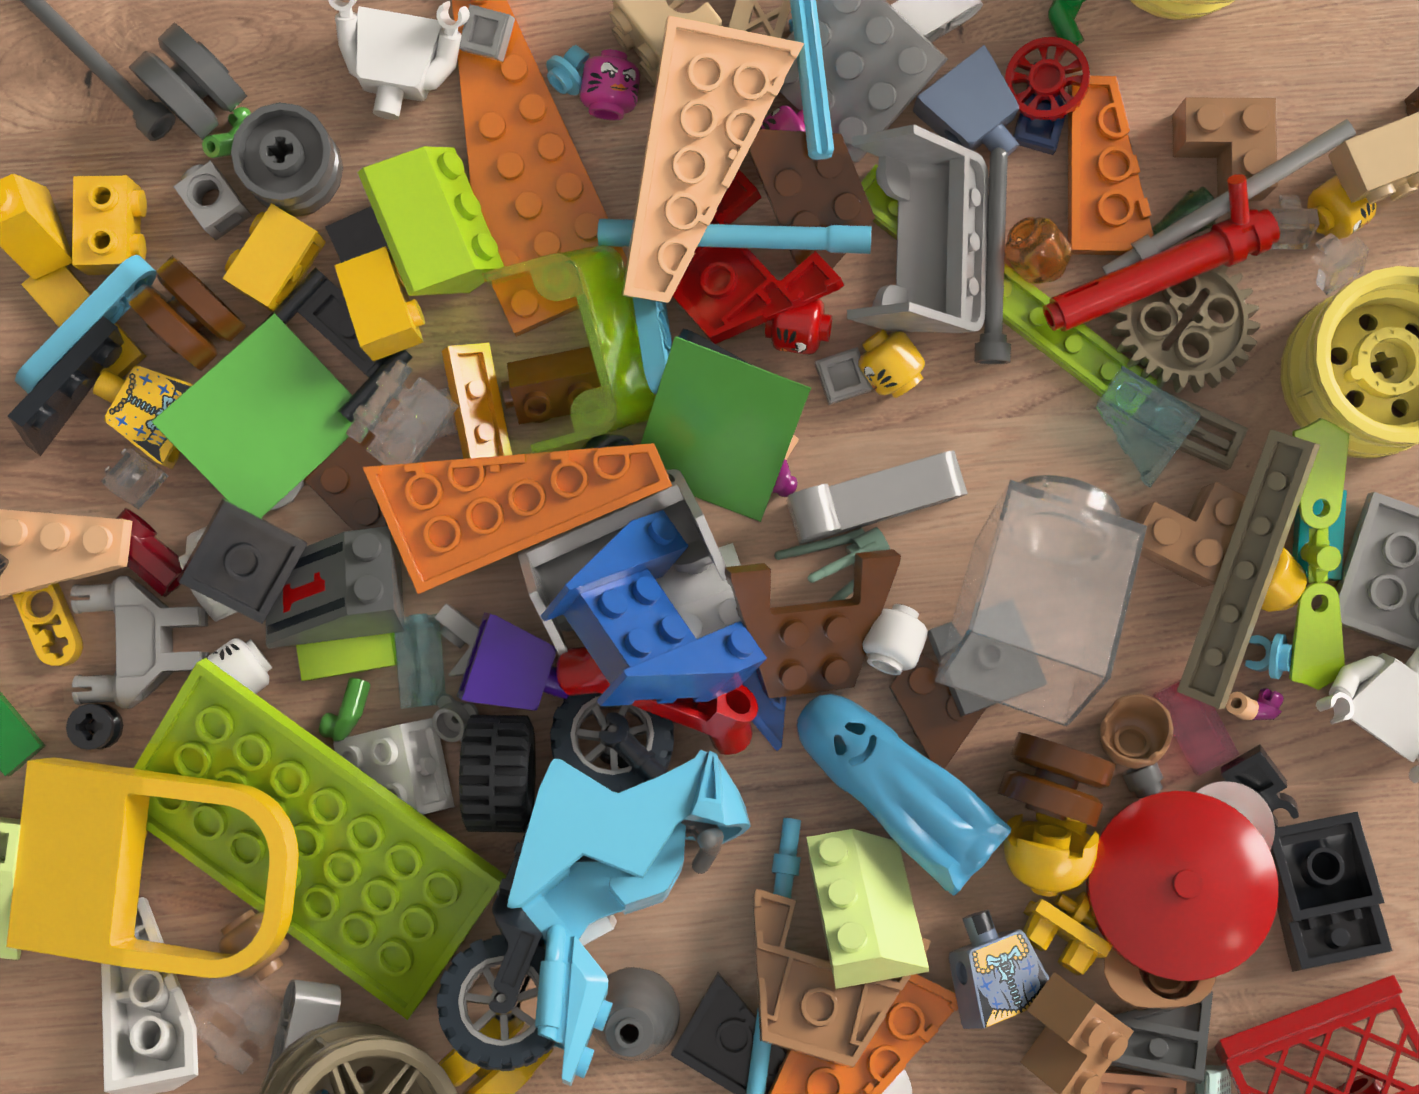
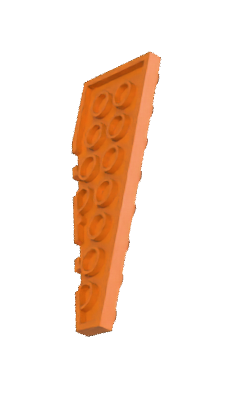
M452 0L454 21L458 20L459 9L463 6H466L468 9L469 4L509 14L515 18L507 0ZM515 18L504 62L467 53L459 49L458 67L470 185L481 205V212L491 236L498 245V252L505 267L504 270L489 280L517 337L623 289L627 257L622 247L598 245L599 219H608V216ZM464 25L458 27V31H459L461 34H462V30H463Z

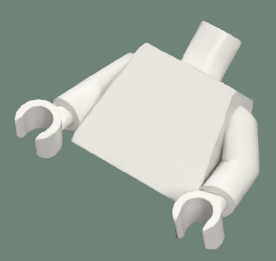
M328 0L332 8L339 11L335 15L338 45L349 73L358 79L364 91L376 94L373 108L374 115L384 119L398 120L403 98L424 101L429 91L437 89L456 69L462 36L458 31V27L464 25L469 19V10L466 6L459 9L458 20L453 21L448 14L450 1L439 6L436 20L360 6L358 13L352 12V6L357 0H350L347 3L341 0Z
M1419 646L1405 664L1392 656L1382 653L1378 656H1368L1343 666L1330 688L1329 696L1317 701V709L1321 712L1333 707L1334 717L1330 721L1331 724L1350 719L1399 755L1411 762H1414L1417 758L1419 762ZM1419 765L1412 768L1409 772V779L1414 783L1419 782Z

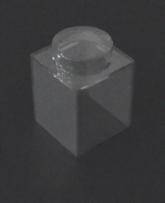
M1057 475L1032 476L1020 482L1010 479L975 540L935 682L1068 727L1111 678L1147 526L1121 517L1120 508L1112 497L1084 481Z

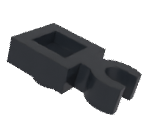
M1260 744L1221 767V775L1226 781L1243 784L1253 789L1265 800L1271 812L1275 809L1283 808L1290 813L1293 819L1299 817L1298 805L1294 798L1288 794L1280 793V791L1287 788L1286 778ZM1273 815L1274 823H1275V828H1277V827H1278V820H1277L1276 817Z

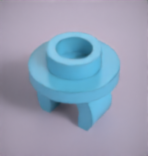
M574 45L565 53L564 57L553 55L546 62L547 78L550 84L562 94L578 95L582 84L584 62L590 57L589 53Z
M1277 633L1273 641L1260 635L1251 636L1249 643L1264 646L1266 655L1261 661L1246 660L1245 666L1259 672L1269 669V676L1273 679H1280L1283 671H1290L1293 644H1287L1285 634Z

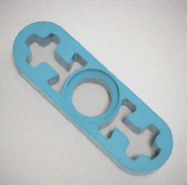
M633 297L644 373L652 393L656 395L672 347L666 303Z

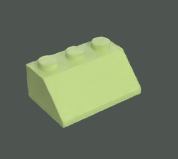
M855 829L807 837L809 863L835 989L929 972L900 846L894 840Z

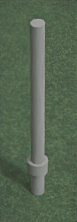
M1347 119L1248 178V200L1355 136L1356 132L1352 124ZM1228 191L1151 238L1147 234L1132 243L1133 249L1102 267L1105 275L1166 250L1229 212Z

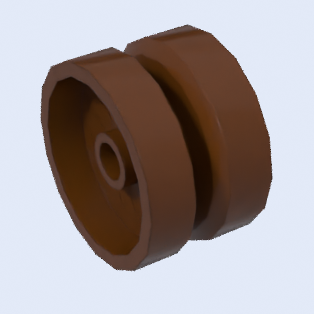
M172 255L156 271L159 282L173 297L168 300L153 286L143 284L126 301L146 322L145 325L174 353H179L194 367L202 371L218 355L216 346L202 330L206 327L220 340L231 342L247 326L195 274Z
M1017 732L1011 755L1015 761L1034 767L1036 771L1034 776L1017 770L1005 771L998 794L1026 803L1024 808L1065 822L1067 818L1096 827L1103 804L1097 797L1078 791L1077 787L1079 783L1098 789L1109 787L1116 764L1062 744Z

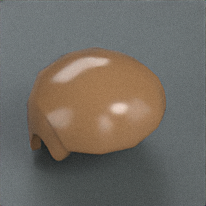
M1140 693L1127 695L1116 699L1103 718L1099 731L1101 736L1100 743L1103 751L1116 764L1140 769L1156 764L1164 756L1172 740L1174 729L1170 712L1158 699Z

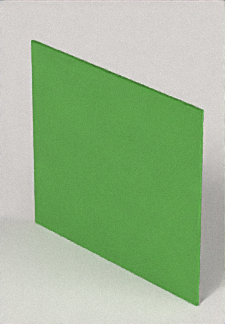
M274 313L151 422L229 502L262 518L330 456L366 420H369L372 415L364 409L351 423L338 411L352 394Z
M675 336L641 444L655 443L665 469L681 471L694 497L761 522L811 387Z

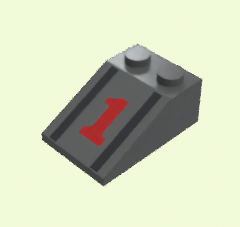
M389 527L345 531L305 547L266 617V646L268 649L405 631L401 555Z

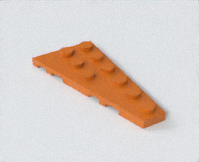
M655 443L363 467L417 594L673 486Z
M918 974L910 975V979L903 990L899 992L886 1013L883 1022L853 1068L788 1049L768 1094H882L904 1070L912 1057L925 1043H928L951 1014L958 1010L956 994Z

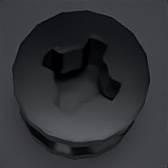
M86 704L72 711L67 720L66 730L68 738L75 746L80 749L94 750L114 745L121 737L124 725L119 712L110 705Z

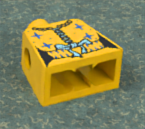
M138 365L132 368L126 380L105 370L99 376L93 388V394L112 403L105 415L104 421L155 462L173 469L181 452L151 421L193 384Z

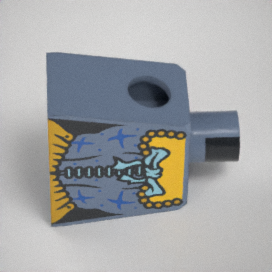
M989 910L980 911L962 918L971 944L950 952L949 963L963 1029L986 1028L1027 1011L1049 980V976L1026 934L1021 929L997 933Z

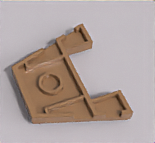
M755 889L752 899L760 1041L853 1068L883 1022L886 1013L899 992L903 990L911 976L835 989L830 962L791 951L784 947L797 900ZM922 938L924 950L926 953L930 946L931 940Z

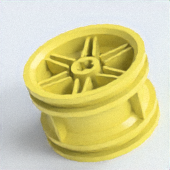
M1395 266L1374 270L1352 281L1338 293L1325 299L1302 317L1287 339L1281 358L1280 381L1285 402L1294 420L1302 428L1319 418H1323L1349 433L1348 457L1373 459L1393 455L1419 444V337L1417 338L1416 335L1405 329L1407 324H1411L1419 331V267ZM1364 315L1370 316L1367 330L1363 329L1359 324V318ZM1331 353L1343 364L1336 365L1330 360ZM1379 365L1381 372L1374 373L1371 366ZM1350 391H1357L1359 393L1355 394L1354 404L1352 405L1345 397ZM1392 405L1404 415L1399 418L1395 417L1391 410Z

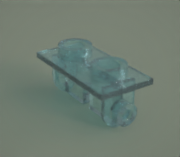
M413 614L404 617L405 631L394 633L401 709L437 705V700L446 694L441 634L439 633L440 622L435 619L437 614Z

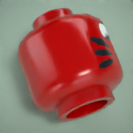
M817 299L804 306L780 313L774 319L765 322V338H771L773 347L776 350L811 355L818 350L821 341L829 342L833 316L825 314L823 301Z

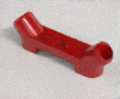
M586 647L567 649L568 652L560 655L557 662V680L560 688L567 695L603 694L610 686V683ZM744 685L708 702H694L693 698H677L673 703L658 704L656 699L635 700L631 704L637 708L707 734L714 748L724 755L737 754L747 748L753 734L750 722L757 716L758 703L754 694Z

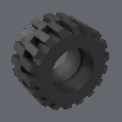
M471 715L463 731L459 766L460 811L466 830L468 832L525 833L534 808L536 747L532 722L528 715Z

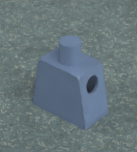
M985 45L916 98L913 112L939 136L972 151H975L982 144L990 152L1000 147L1006 150L1008 156L1020 145L1006 128L1014 120L1019 110L1018 102Z

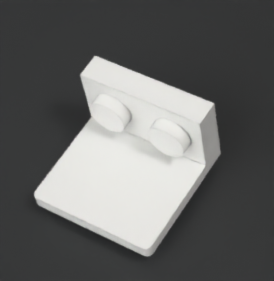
M433 718L382 728L346 737L342 741L333 743L335 752L422 815L455 807L441 740L433 728Z

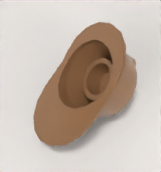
M1111 948L1104 959V975L1110 989L1121 1000L1135 1007L1173 1010L1201 1002L1211 993L1216 981V977L1196 981H1178L1151 975L1128 963L1113 948Z

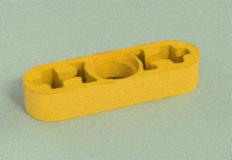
M59 583L48 585L47 588L25 591L12 595L38 658L50 666H68L76 662L83 651V640ZM45 591L51 596L53 607L47 616L39 618L32 612L31 601L37 593ZM61 620V625H53L52 627L58 638L68 640V645L62 648L64 656L59 653L50 652V647L56 643L52 630L43 629L41 631V625H51Z

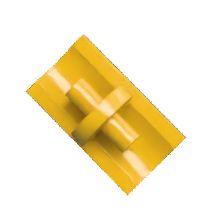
M1086 892L1080 893L1075 900H1072L1063 893L1059 894L1055 905L1065 910L1066 914L1044 899H1039L1036 903L1029 901L1023 912L1029 916L1023 932L1026 934L1032 947L1040 951H1046L1055 934L1067 941L1068 944L1057 962L1075 975H1083L1096 958L1107 957L1112 946L1106 940L1080 924L1083 922L1093 930L1097 927L1091 911H1089L1090 905Z

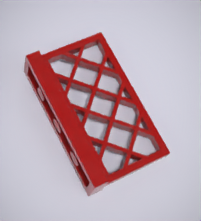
M1395 975L1220 1039L1214 1047L1221 1064H1225L1238 1094H1273L1280 1073L1307 1084L1304 1094H1311L1313 1087L1327 1094H1349L1357 1071L1383 1082L1379 1094H1387L1390 1086L1401 1090L1395 1094H1419V1085L1412 1087L1393 1078L1400 1055L1419 1062V1033L1400 997L1403 991ZM1393 1010L1402 1028L1397 1044L1370 1033L1376 1016ZM1367 1020L1364 1030L1353 1025ZM1343 1029L1361 1037L1353 1060L1327 1049L1333 1032ZM1324 1036L1321 1046L1310 1042ZM1406 1038L1412 1050H1409L1404 1047ZM1367 1041L1394 1052L1386 1075L1360 1064ZM1299 1045L1318 1054L1310 1077L1284 1066L1290 1048ZM1281 1052L1278 1062L1266 1058ZM1324 1057L1350 1068L1342 1091L1316 1080ZM1252 1062H1258L1273 1069L1274 1073L1267 1092L1263 1093L1248 1086L1239 1067Z

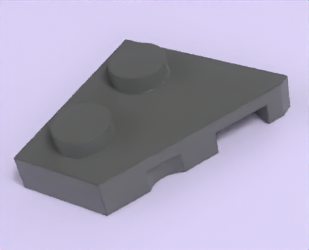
M1213 991L1201 1002L1173 1010L1160 1008L1134 1009L1114 1015L1134 1032L1128 1039V1045L1123 1055L1110 1065L1201 1084L1204 1081Z

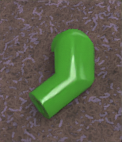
M239 107L233 110L234 114H229L228 122L233 127L229 132L208 135L203 139V151L208 157L217 158L231 155L234 134L243 120L251 114L248 108Z
M350 678L348 680L338 716L332 713H326L322 716L319 726V733L322 737L333 738L334 742H339L349 736L363 714L371 686L370 683L358 678Z

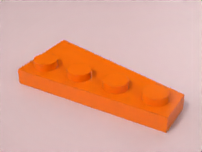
M1090 75L1089 89L1081 101V105L1073 113H1068V254L1123 255L1133 249L1131 244L1147 234L1150 238L1154 236L1149 219L1151 211L1147 197L1144 198L1138 175L1140 168L1137 156L1133 155L1128 136L1130 128L1116 76ZM1068 86V94L1074 97L1080 87Z

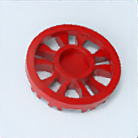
M1042 37L1023 45L1012 56L1006 69L1005 81L1018 102V111L1025 117H1029L1031 120L1051 119L1056 121L1058 118H1064V115L1069 112L1073 113L1081 105V101L1089 89L1090 70L1084 53L1075 44L1059 37ZM1050 46L1056 47L1054 60L1047 59ZM1038 49L1042 60L1034 65L1030 64L1025 56ZM1067 51L1077 58L1068 66H1062L1059 63ZM1016 67L1029 71V76L1015 72ZM1081 70L1083 72V75L1071 76L1067 78L1065 76L1066 74H1071ZM1013 84H1029L1027 90L1015 94L1013 90ZM1074 85L1080 88L1073 97L1065 92V87ZM1034 93L1036 97L1028 106L1025 105L1026 100ZM1059 94L1066 103L1059 107L1054 98ZM1041 101H1050L1051 110L1037 109Z

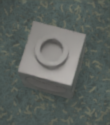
M211 161L205 165L198 164L191 167L182 175V181L173 186L202 228L215 241L252 216L227 179ZM218 189V199L211 205L202 206L204 195L210 190Z

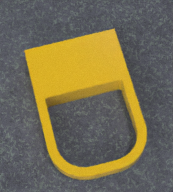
M57 757L27 761L20 822L21 828L6 947L120 967L204 978H220L234 975L262 963L281 945L292 920L299 852L297 837L289 817L283 808L268 794L244 784ZM150 796L230 806L247 814L262 830L269 849V871L263 920L255 938L239 953H218L135 938Z

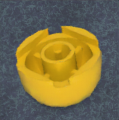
M1036 813L1038 822H1022L1023 814L1015 815L1007 821V824L1011 827V833L1004 842L1005 860L1012 874L1021 883L1030 887L1035 894L1052 897L1058 895L1059 892L1069 891L1081 885L1092 872L1097 856L1099 834L1096 831L1092 836L1087 834V824L1067 818L1065 822L1041 813Z

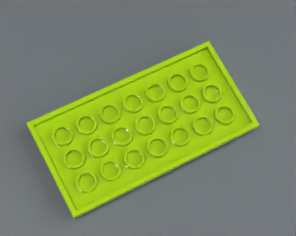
M207 658L196 663L134 766V769L244 784L257 788L272 797L289 817L298 842L299 858L292 920L287 933L406 1020L415 1012L499 890L502 878L505 879L507 876ZM150 796L146 830L258 912H264L269 871V849L265 836L256 822L244 812L230 806Z

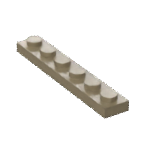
M1270 429L1178 686V693L1217 709H1224L1226 707L1320 447L1319 444Z

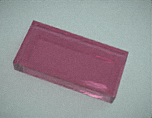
M1180 679L1155 692L1153 696L1170 712L1174 729L1173 734L1195 775L1200 776L1240 754L1215 707L1177 692Z

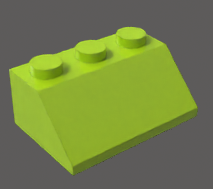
M423 146L363 167L357 172L408 296L470 293L505 269L498 252V245L491 236L481 212V205L472 191L464 172L463 162L457 155L455 148Z

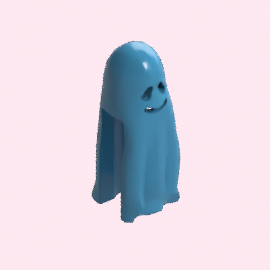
M825 694L812 699L801 711L796 724L799 740L809 756L839 788L848 792L863 804L890 837L932 876L945 891H948L953 896L961 891L969 878L984 866L992 853L1011 833V827L964 783L938 764L921 755L898 737L891 727L857 703L842 696Z

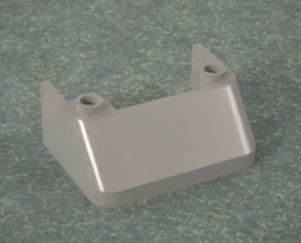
M914 124L852 137V146L879 157L876 170L878 185L887 196L898 200L896 285L881 287L876 294L872 307L847 310V319L886 331L967 333L980 330L986 315L989 191L988 169L983 157L977 152Z
M676 469L666 470L673 485L517 552L528 594L540 618L541 614L565 584L630 521L664 510L689 546L673 564L675 569L679 572H687L688 574H698L707 570L714 563L722 581L726 580V564L704 514L681 471ZM561 615L545 622L541 618L559 656L568 652L562 631L569 632L574 631L565 616Z

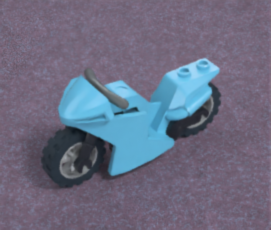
M601 693L568 696L567 699H563L562 705L557 707L550 731L553 760L539 787L527 829L521 843L517 842L514 850L515 857L506 878L501 880L499 885L500 892L492 906V913L501 935H494L491 939L484 941L482 939L470 944V948L466 949L463 953L460 951L453 958L449 969L445 970L440 981L439 994H437L440 1026L452 1047L464 1059L483 1069L512 1071L515 1068L526 1067L535 1063L538 1058L547 1054L552 1047H558L564 1050L562 1083L572 1086L575 1075L581 1078L585 1077L595 1051L587 1047L594 1028L603 1031L613 1003L605 1000L608 994V978L579 941L586 928L598 919L619 912H623L626 915L666 900L682 871L685 839L697 841L701 847L692 861V869L698 874H703L712 865L720 852L722 844L742 835L751 827L741 794L719 760L717 753L700 750L694 759L668 771L667 768L671 760L674 744L673 721L632 705L600 706L597 699L602 695ZM607 708L620 709L619 713H608L606 719L601 712L602 709ZM627 712L638 717L643 725L629 728L628 721L625 718ZM593 714L602 729L601 732L580 728L585 719ZM646 734L645 747L635 738L636 736ZM578 738L599 741L601 743L584 757L579 748ZM599 757L603 762L611 765V770L598 768L591 763ZM500 967L495 979L490 970ZM482 974H484L493 991L491 996L469 993L474 982ZM532 979L537 988L527 990ZM537 997L536 1019H533L520 1010L521 1002ZM467 1002L489 1005L490 1010L472 1024L468 1015ZM495 1018L500 1022L501 1040L487 1037L479 1031ZM518 1018L530 1026L521 1035L509 1039L508 1022Z

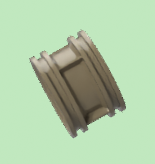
M359 1021L331 1023L309 1031L290 1044L272 1064L259 1094H315L318 1090L325 1089L328 1091V1094H406L407 1092L410 1094H457L445 1070L427 1053L379 1025ZM364 1066L372 1067V1078L366 1083L358 1082L356 1079L357 1071Z

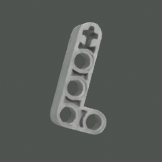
M948 451L832 486L821 484L790 494L786 502L799 544H805L965 496L968 492L955 451Z

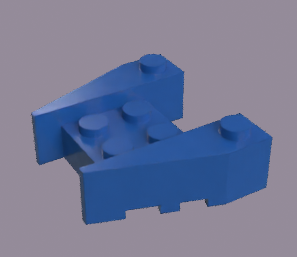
M664 510L630 521L565 584L541 614L544 622L564 615L610 683V686L597 699L600 706L631 705L635 700L656 699L658 704L673 703L677 698H693L694 702H708L739 688L767 659L741 621L698 639L693 635L656 581V579L665 575L689 547Z

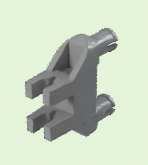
M119 576L113 580L112 584H75L72 586L70 596L90 597L89 600H70L75 614L113 611L116 628V671L114 675H76L72 682V688L91 687L92 690L72 692L75 704L115 702L122 709L133 708L155 691L173 672L192 671L197 662L209 656V652L202 651L173 652L172 628L208 626V613L203 608H169L152 592L129 576Z

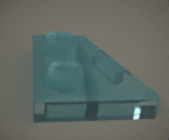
M1121 366L1096 405L1105 423L1115 432L1116 440L1122 450L1130 456L1139 470L1141 480L1149 488H1151L1200 419V412L1124 366Z

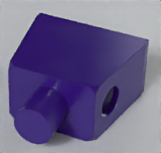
M484 612L457 693L458 698L473 703L537 710L543 692L563 699H567L569 695L560 688L557 680V667L552 666L557 651L555 646L496 615Z

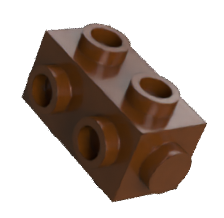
M596 345L507 363L509 381L501 382V388L506 409L515 408L519 425L530 422L541 423L551 418L576 413L587 414L596 409L608 407Z

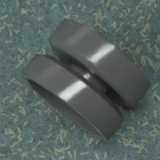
M173 23L158 38L161 50L174 65L169 68L154 53L144 51L129 66V69L203 141L219 125L217 116L204 103L203 99L207 96L221 110L232 112L247 95L228 74L227 68L201 42H196L180 26Z
M281 102L262 106L248 115L234 134L231 156L235 173L263 206L268 208L272 203L293 217L311 214L329 203L340 187L343 173L340 150L316 115L303 107Z

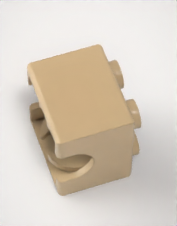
M612 0L613 10L609 12L610 18L615 24V27L611 29L614 37L625 51H629L631 48L634 49L642 60L638 63L641 72L653 86L656 85L665 24L668 16L722 26L721 18L708 2L693 12L680 13L675 10L684 4V0Z

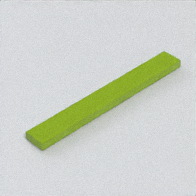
M875 164L861 184L875 216L872 222L897 240L898 200L887 196L878 185L876 179L878 165ZM1004 264L1003 323L1126 418H1130L1156 386L1157 380L1151 375L1142 380L1140 378L1143 371L1141 367L1136 365L1128 368L1127 363L1130 359L1121 352H1117L1115 347L1085 324L1065 332L1060 329L1053 331L1047 324L1043 313V306L1049 304L1050 297L1007 264Z

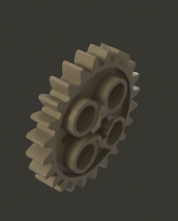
M1222 265L1177 284L1185 290L1187 297H1179L1172 292L1171 288H1168L1111 312L1110 318L1121 321L1114 326L1111 335L1125 338L1116 349L1117 352L1131 351L1133 354L1127 363V367L1130 368L1139 363L1143 365L1144 369L1140 377L1142 380L1148 378L1152 373L1158 375L1157 388L1159 389L1168 380H1173L1175 393H1180L1187 382L1190 383L1193 392L1198 393L1204 387L1205 381L1213 389L1222 381L1221 375L1229 380L1237 372L1236 366L1242 367L1248 361L1249 356L1246 352H1250L1257 344V341L1249 335H1253L1260 328V323L1249 320L1259 310V306L1245 303V300L1253 293L1252 288L1239 290L1236 286L1241 281L1243 275L1240 273L1229 278L1225 274L1228 267ZM1200 291H1206L1208 296L1190 319L1168 351H1164L1161 347L1162 343L1194 302ZM1207 310L1219 312L1223 317L1224 323L1213 321L1209 317ZM1145 318L1157 320L1161 324L1162 331L1151 330L1146 325ZM1182 344L1193 345L1199 352V358L1187 355Z

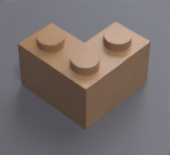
M1186 97L1172 114L1173 157L1217 158V197L1228 191L1227 179L1230 176L1242 174L1248 179L1277 161L1276 98ZM1278 182L1248 201L1264 200L1278 187Z
M1216 481L1201 488L1188 517L1154 501L1141 508L1122 547L1201 587L1215 585L1246 496Z
M1054 972L1027 1009L1030 1014L1046 1026L1020 1063L1058 1094H1095L1100 1086L1101 1077L1110 1064L1123 1055L1128 1045V1039L1134 1031Z

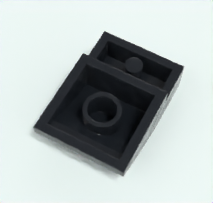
M1358 811L1275 828L1274 841L1270 852L1278 878L1277 910L1292 972L1393 951L1379 906L1385 902Z

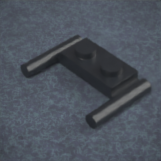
M316 267L263 321L264 323L275 313L286 325L299 313L369 377L338 410L351 423L413 358L406 350L372 361L359 345L343 292Z

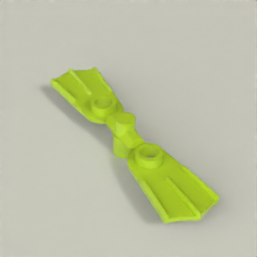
M1319 418L1313 423L1292 432V436L1319 444L1320 447L1299 503V512L1302 520L1308 526L1313 527L1309 528V542L1304 544L1300 551L1301 558L1309 563L1308 583L1312 584L1305 587L1304 592L1298 599L1289 679L1306 684L1317 690L1334 682L1340 669L1345 666L1340 599L1335 588L1324 582H1328V572L1335 570L1341 562L1340 551L1329 545L1328 538L1329 526L1335 523L1341 512L1350 434L1323 418ZM1321 499L1324 504L1323 510L1320 514L1315 515L1313 513V504ZM1320 594L1322 604L1318 609L1313 610L1311 607L1312 599Z

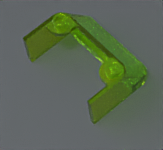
M599 245L550 254L482 273L484 282L489 286L531 275L536 290L544 298L551 301L577 298L601 387L584 391L573 401L571 419L575 431L533 442L531 444L533 454L606 434L649 419L656 395L652 393L644 373L633 297L622 295L626 271L624 262L620 254L609 246Z

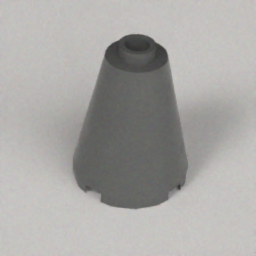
M625 967L610 973L607 976L608 994L605 1000L613 1003L603 1031L594 1028L592 1034L595 1040L607 1053L622 1060L641 1061L656 1056L671 1043L679 1026L680 1008L673 987L660 974L643 968Z

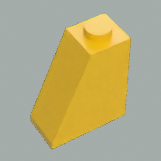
M13 173L0 179V247L33 280L72 264V252L50 191L46 186Z

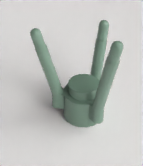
M860 527L848 534L777 551L774 557L777 560L851 543V545L846 547V556L808 576V581L814 583L850 565L855 566V553L889 550L890 547L879 528L875 527L865 532ZM854 579L828 601L842 600L852 594Z

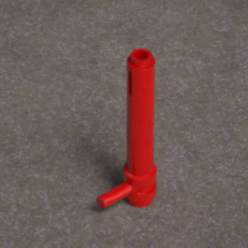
M1242 174L1232 175L1227 179L1231 218L1214 224L1211 230L1205 234L1050 298L1049 304L1043 306L1046 322L1053 331L1060 329L1065 332L1222 265L1232 267L1244 262L1248 254L1252 256L1263 254L1269 251L1272 244L1277 243L1280 239V229L1276 218L1268 209L1260 211L1257 209L1249 210L1246 176Z

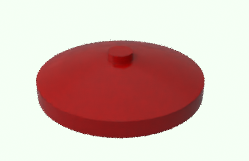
M1168 791L1153 794L1131 803L1119 811L1105 825L1099 834L1097 856L1093 870L1086 879V891L1091 914L1099 931L1112 948L1128 963L1144 972L1161 978L1178 981H1196L1217 977L1233 970L1245 962L1259 948L1270 931L1275 918L1278 903V878L1274 860L1266 842L1255 826L1243 814L1212 796L1190 791Z

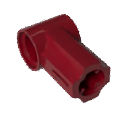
M124 508L116 519L133 521L127 567L124 568L129 567L161 596L167 597L181 585L177 580L182 571L179 556L156 537L157 532L145 520L130 509Z

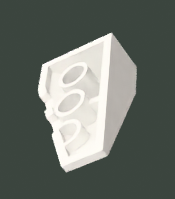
M144 897L138 898L135 938L164 943L148 900ZM101 963L104 1092L110 1094H156L175 1090L197 1077L196 1025L176 974Z

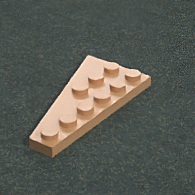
M674 16L667 17L622 289L623 296L669 303L695 254V249L707 226L710 225L727 188L731 185L762 125L765 115L774 98L778 95L785 81L784 79L804 43Z
M0 509V554L9 560L6 569L0 576V600L9 598L13 594L47 588L51 584L71 579L78 580L127 567L133 521Z

